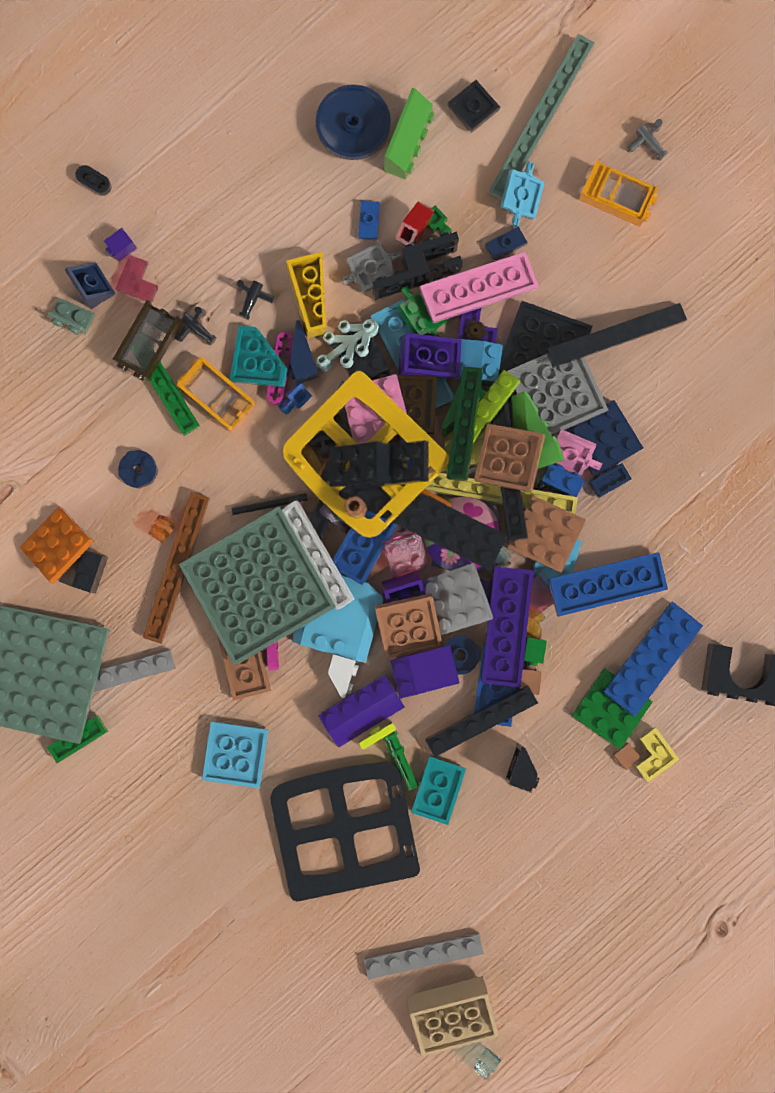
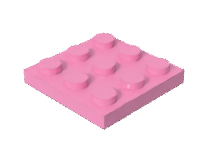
M397 374L373 380L406 413ZM352 398L345 405L352 437L358 444L368 442L385 425V421L359 399Z

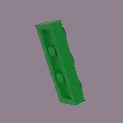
M99 715L85 723L80 744L57 740L47 748L55 762L59 763L106 734L108 730Z

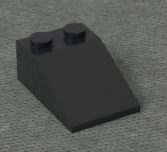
M349 331L343 335H354L357 332ZM372 337L368 345V354L360 357L355 350L352 359L353 365L350 368H344L349 377L357 371H362L373 381L379 379L380 374H390V367ZM362 338L357 341V345L361 344ZM333 343L331 345L335 349L342 343ZM347 350L338 356L339 360L342 356L346 355Z

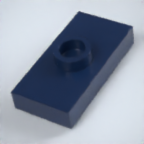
M516 227L486 243L485 246L495 262L527 245L528 242L520 228Z
M623 463L588 483L597 498H600L632 478Z

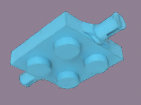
M527 162L525 172H519L514 169L509 170L500 208L514 214L511 226L519 227L522 216L531 220L536 218L545 182L532 175L535 163Z

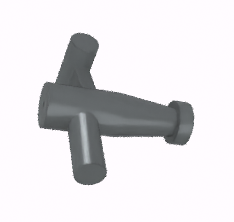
M657 119L650 131L645 125H642L635 132L639 137L627 147L628 150L632 153L642 143H645L658 156L657 159L659 161L662 160L668 152L662 149L657 139L653 136L654 132L660 130L663 123L662 120Z

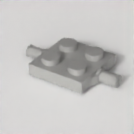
M379 242L346 258L351 274L341 278L344 285L355 281L364 294L373 289L372 282L376 278L381 276L389 277L395 273L392 262L402 258L401 254L397 250L388 255Z

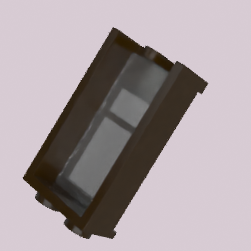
M146 300L113 357V360L117 363L116 367L124 372H127V370L133 372V376L141 381L146 379L150 382L179 328L183 325L181 318L178 316L174 318L166 310L158 309L150 301Z

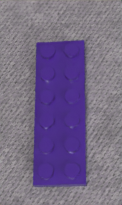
M494 566L490 609L493 619L488 620L481 683L521 687L533 580L532 570Z

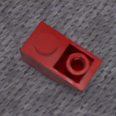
M418 201L402 221L395 239L405 245L410 243L419 244L434 210Z

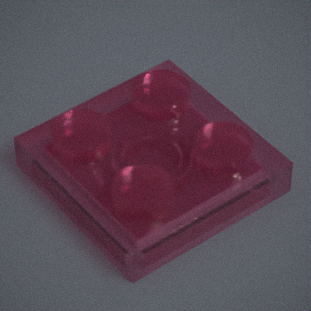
M410 532L382 542L389 574L392 579L427 567L421 536Z

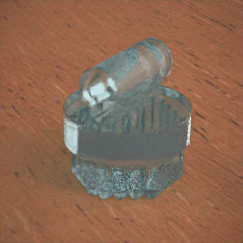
M486 1048L476 1058L478 1063L474 1065V1069L484 1080H487L490 1077V1073L495 1074L501 1059Z

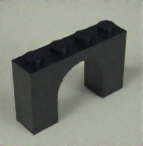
M708 644L702 690H707L708 695L719 696V693L727 694L726 698L738 700L739 696L746 697L745 701L757 703L758 699L765 700V705L775 706L774 654H765L762 676L758 683L753 687L743 689L735 684L730 675L733 647Z

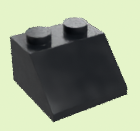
M86 550L60 577L59 582L96 594L108 557Z
M517 743L505 781L511 786L532 793L533 788L536 789L539 782L538 773L526 748Z

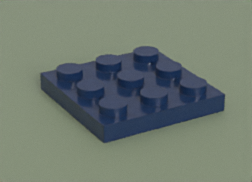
M615 400L606 404L607 412L565 430L596 444L592 459L602 463L600 470L588 466L593 477L598 476L644 448Z

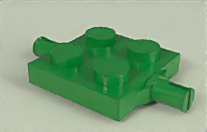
M408 286L402 288L401 291L407 300L399 304L397 310L412 333L440 337L437 330L447 320L432 324L421 293L413 295Z

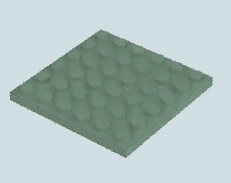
M279 506L179 564L234 666L336 607Z
M0 606V726L80 744L110 629Z

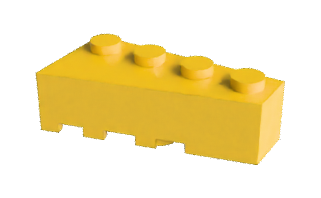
M323 251L286 260V272L306 338L324 335L326 331Z

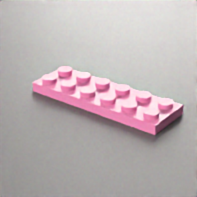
M523 252L422 285L419 289L433 324L535 290L539 286L527 254Z

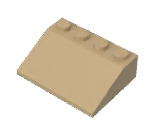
M483 976L407 996L409 1013L422 1057L499 1037Z

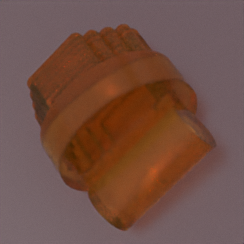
M159 515L151 524L148 534L163 543L172 534L175 526L174 521L167 516Z

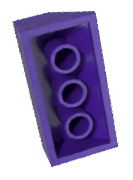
M384 674L320 713L318 717L337 746L341 747L405 708Z

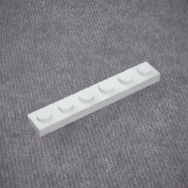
M294 501L282 509L284 515L333 600L336 610H340L354 601L355 598L300 503Z

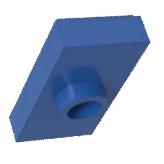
M361 201L358 239L377 240L380 202Z

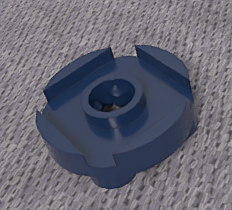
M142 450L127 452L119 463V477L132 488L140 489L152 484L158 474V467L154 458ZM140 464L143 471L135 474L134 467Z
M455 636L445 642L443 647L451 646L458 675L467 674L476 667L480 659V652L473 640L465 636ZM459 649H462V653H466L462 661H459L457 657L455 658V654L458 653Z

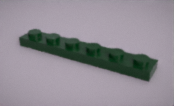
M463 367L446 477L448 480L467 481L483 368Z

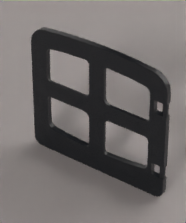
M385 761L327 770L281 783L273 789L271 806L289 894L293 901L299 902L403 880L419 874L420 866L402 779L398 768L394 764ZM383 779L387 784L391 809L359 817H351L348 813L343 785L365 780ZM398 785L400 796L393 797L391 787ZM327 788L334 815L333 821L307 828L293 829L287 801L304 793ZM390 825L395 826L400 854L388 860L361 867L358 862L354 835L357 832ZM337 838L340 843L344 870L325 874L304 875L300 867L297 846L314 841ZM410 845L412 855L405 856L404 846Z

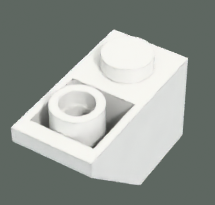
M333 654L328 674L341 698H346V695L351 694L353 684L350 683L351 677H356L359 665H355V660Z

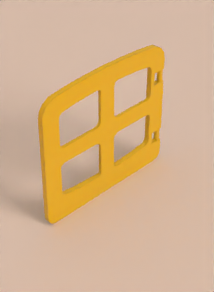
M362 371L353 373L287 440L283 448L284 459L303 482L360 535L369 538L376 537L382 533L430 482L448 466L450 458L419 425ZM352 398L359 399L385 421V425L368 442L379 441L387 444L395 435H400L406 443L428 441L429 467L431 466L435 470L429 476L428 482L411 483L405 486L381 487L390 495L391 500L372 519H367L364 516L359 519L352 518L345 511L346 501L339 496V492L344 487H329V481L325 482L301 453L303 447L319 431H324L339 446L358 444L333 419ZM348 461V462L346 463V465H345V469H346V470H347V469L349 468V466H350L349 461ZM389 510L392 515L383 522L380 517Z

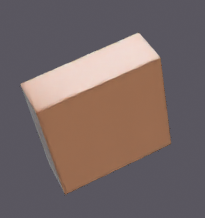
M628 742L621 750L619 749L613 754L625 770H628L641 759Z

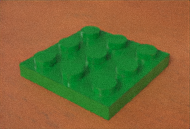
M603 668L571 716L621 750L653 701L648 699L637 715L633 717L603 693V690L615 676L606 668Z

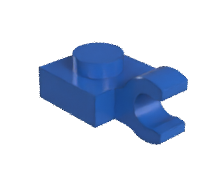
M298 381L285 394L288 399L282 401L277 407L287 415L295 406L300 409L312 395Z

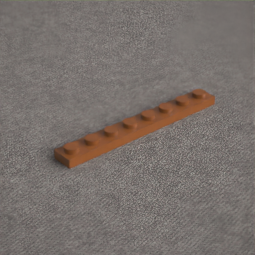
M193 492L190 493L143 635L144 639L163 644L185 577L179 564L191 558L210 501L209 497Z

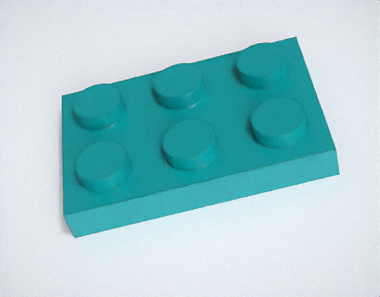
M429 756L411 813L449 825L466 768Z

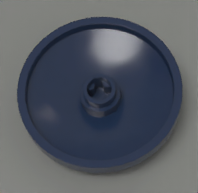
M362 85L338 87L326 95L318 107L316 114L318 137L323 146L339 158L347 160L367 158L382 148L390 133L391 119L388 106L377 92Z

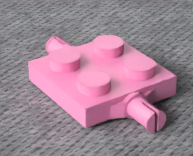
M561 429L557 440L564 460L557 462V464L562 465L565 471L569 473L575 472L581 476L588 466L600 470L602 463L592 459L596 444Z

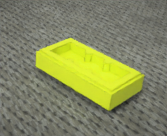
M391 722L381 729L377 726L369 731L370 735L361 740L359 745L362 749L369 747L395 731V725Z

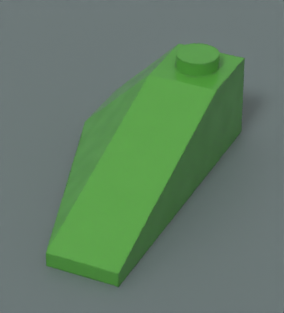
M524 391L511 396L513 427L515 429L545 434L537 469L563 461L564 457L555 436L552 437L547 429L548 424L546 421L541 420L538 415V408L528 392Z

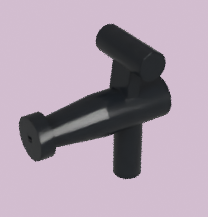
M238 280L237 290L247 292L242 312H239L238 316L249 320V314L258 298L273 303L275 296L261 291L263 284L253 280L250 288H248L242 280Z
M196 307L194 318L188 313L182 317L181 320L185 326L176 338L182 342L188 333L192 331L206 340L207 344L211 346L217 337L211 335L198 322L201 316L206 315V310Z
M344 422L341 423L340 427L348 433ZM319 431L310 440L312 447L321 445L322 457L328 459L330 454L325 442L332 439L324 431Z

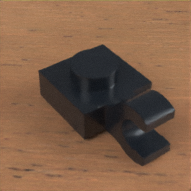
M461 255L445 260L442 264L432 265L430 272L436 270L439 273L433 276V281L441 279L443 273L455 274L459 272L463 265Z

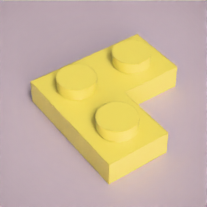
M656 727L639 738L650 753L648 757L635 765L646 782L649 783L680 760Z

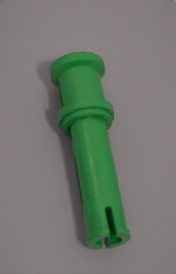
M394 731L382 738V741H385L389 749L388 754L394 758L407 791L419 785L404 755L405 748L397 737L398 732Z

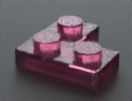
M129 255L115 289L144 302L148 300L152 303L159 287L142 279L148 262Z

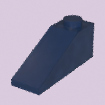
M297 320L290 360L292 368L289 369L292 380L296 379L297 382L303 383L318 378L319 375L301 322Z

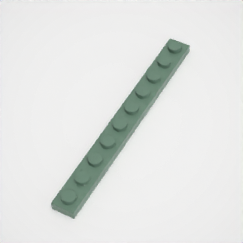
M580 34L577 35L488 194L502 200L509 170L523 171L594 45L593 41Z

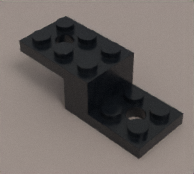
M445 232L441 234V237L434 239L430 237L424 239L422 243L406 245L402 249L401 260L404 270L397 271L389 277L381 276L376 278L372 282L374 299L378 300L402 292L401 289L406 286L410 290L428 284L430 271L426 261L457 252L459 242L457 232Z
M423 440L394 445L373 441L330 448L329 487L336 488L361 484L385 487L429 481L428 441ZM412 458V465L408 468L407 462ZM349 461L350 466H349V468L346 470V469H345V465H346V463Z

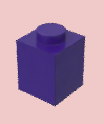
M122 227L104 240L108 246L105 250L112 258L116 257L119 262L137 249Z

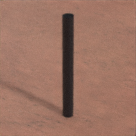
M304 493L232 508V514L238 515L288 505L294 501H308L307 494Z

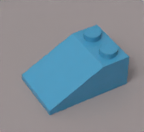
M461 339L460 378L452 379L461 380L463 367L483 368L481 385L492 386L499 376L503 345L486 341Z

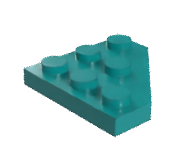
M238 326L230 381L233 383L284 387L287 367L257 327Z

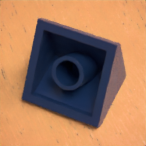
M97 263L65 269L82 299L91 309L115 295V291Z

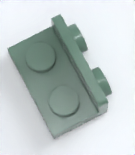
M59 298L53 313L48 312L47 316L52 319L51 323L56 326L62 327L64 325L69 327L68 330L74 334L79 335V333L86 335L95 314Z

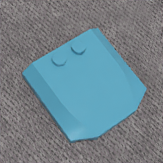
M341 575L355 600L340 610L334 608L296 630L292 642L351 660L366 662L378 621L375 606L383 603L384 596L376 591L368 582H364L361 585L351 578Z

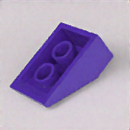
M411 333L404 334L400 338L398 375L460 378L462 340Z
M418 570L382 581L387 603L425 595Z
M451 646L390 661L399 699L460 683Z

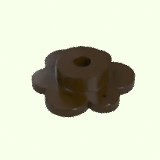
M471 320L464 329L465 333H467V340L480 341L481 337L486 335V329L483 328L482 322L477 323Z

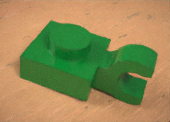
M434 205L431 208L434 210V213L427 227L433 233L439 230L440 234L452 232L451 228L445 224L448 218Z

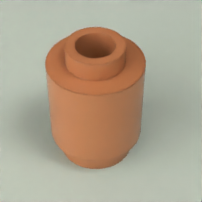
M354 496L345 502V511L352 518L359 519L366 514L367 506L361 498ZM359 506V509L357 511L353 510V508Z

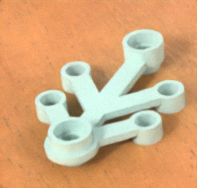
M367 319L362 324H349L347 320H342L338 324V328L342 333H348L349 331L357 332L354 335H334L330 331L326 332L323 335V340L326 344H342L329 354L318 356L316 359L317 367L322 372L329 371L333 366L332 360L345 350H347L346 355L340 359V363L344 368H350L353 365L352 359L355 350L360 357L366 356L369 352L370 338L378 333L379 326L376 320ZM362 338L361 344L357 345V341Z

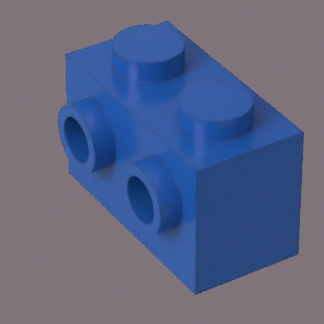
M554 463L547 466L540 483H543L549 489L553 488L567 496L577 497L585 480L581 479L582 476L578 473H569L564 470L562 465Z

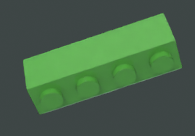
M415 88L411 89L385 154V172L405 180L407 175L413 171L414 163L412 162L414 157L419 156L421 150L420 142L425 140L428 132L426 127L428 123H432L435 114L432 112L433 104Z

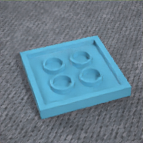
M211 721L202 780L260 789L269 729Z

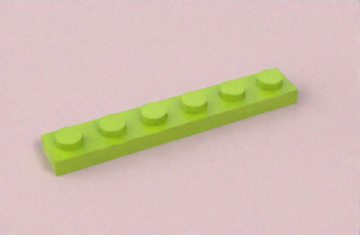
M503 370L479 402L473 444L520 384L518 378ZM452 439L443 449L449 455V457Z

